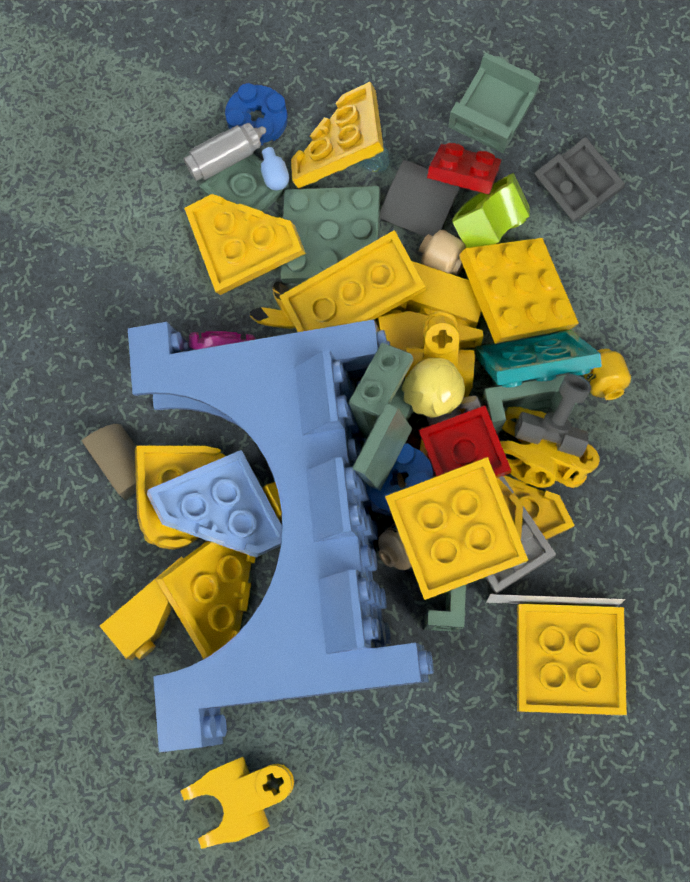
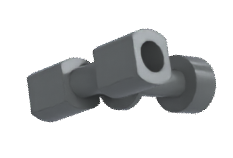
M575 374L566 375L559 387L562 399L555 413L549 412L544 418L521 412L514 427L515 438L537 445L542 439L557 443V451L581 457L589 442L588 432L571 427L568 417L575 403H583L591 390L590 383L581 376Z

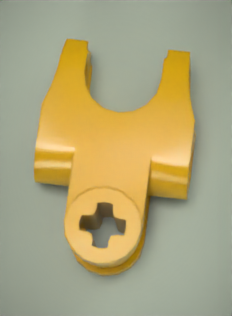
M443 310L435 311L426 318L423 348L406 347V352L413 356V362L405 375V379L419 362L428 358H443L452 362L461 374L465 387L464 397H468L473 387L475 354L474 350L459 349L460 339L457 320L450 312ZM439 330H445L444 335H438ZM465 408L460 409L461 413H464Z
M508 407L505 411L506 421L502 429L515 437L514 427L516 423L510 419L518 418L521 412L544 418L546 413L522 407ZM518 439L521 444L513 441H500L505 454L518 458L515 460L507 459L511 468L510 474L518 480L540 488L550 487L555 481L567 487H579L585 482L587 474L594 471L600 462L597 451L590 444L587 445L584 454L581 457L557 451V443L543 439L538 445Z
M241 757L210 770L201 779L181 790L184 801L206 794L217 798L223 806L224 815L219 827L198 838L201 849L222 843L237 842L268 828L270 825L264 809L281 802L289 796L294 787V777L288 767L278 763L250 773L244 757ZM270 773H273L275 778L282 777L284 783L279 787V793H277L275 788L268 789L266 785L271 780Z

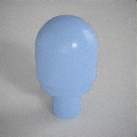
M272 147L265 148L262 151L264 161L261 163V173L264 182L271 190H282L289 182L286 164L281 157L276 156Z

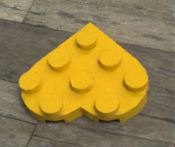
M136 446L137 518L140 530L143 532L144 538L148 543L157 545L160 548L174 550L187 547L199 538L162 525L147 496V491L150 488L226 457L220 453V449L209 446Z

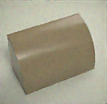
M121 424L105 426L81 440L117 493L124 500L136 493V445Z

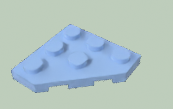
M242 450L150 488L147 491V496L162 525L253 557H258L281 546L282 525Z

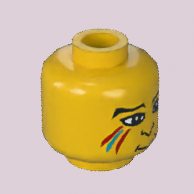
M610 349L597 350L601 353L602 367L590 369V373L583 375L584 379L590 383V393L593 396L605 398L606 400L617 399L624 394V389L631 382V375L624 357Z

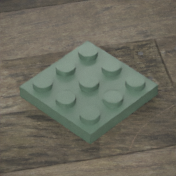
M379 186L285 190L283 219L289 220L295 225L306 254L281 265L282 282L303 283L378 240L380 232Z

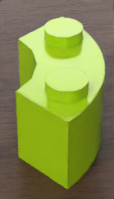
M514 173L495 182L490 195L479 192L456 213L452 222L466 248L493 245L498 243L509 229L522 225L526 218L530 217V207Z

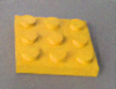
M543 238L465 248L459 254L495 344L569 330L579 324Z
M488 457L385 496L424 600L529 561Z
M518 604L517 712L627 715L624 607Z

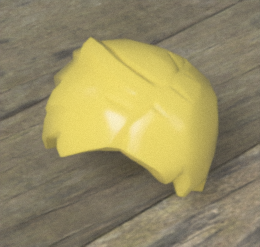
M428 358L416 364L403 383L402 391L404 392L405 403L411 405L415 413L435 418L443 414H451L460 405L464 397L465 387L461 374L452 362L443 358Z

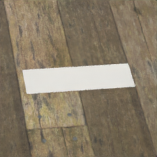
M490 594L486 603L618 607L625 599Z

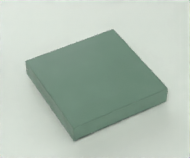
M253 153L251 156L206 179L199 187L206 196L214 194L230 202L240 203L264 212L285 190L289 189V184L284 189L278 191L268 188L261 173V163L263 161Z
M388 403L383 407L353 466V470L370 487L381 491L412 430L399 408Z

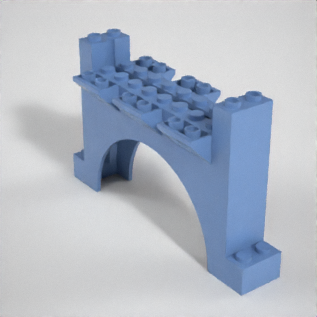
M373 319L193 350L189 347V342L168 322L128 328L132 394L135 396L153 394L154 410L184 409L205 412L221 417L245 430L267 460L279 492L282 510V538L277 567L271 584L251 619L235 637L209 657L187 668L153 676L159 752L223 744L227 725L225 716L221 715L220 712L222 707L429 682L428 674L434 673L431 652H427L423 645L410 643L386 646V644H391L389 624L383 622L381 610L387 608L384 588L379 587L378 583L373 580L372 571L377 570L373 540H378V529L375 519L371 520L369 513L371 500L366 492V483L353 470V466L362 450L361 441L364 440L349 405V401L356 390L354 381L350 379L363 377L381 343L390 345V341H387L385 330L379 331Z

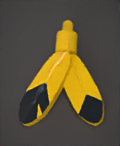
M275 282L273 285V295L281 310L260 307L251 310L250 317L257 323L265 326L295 328L279 297L290 289L282 282Z

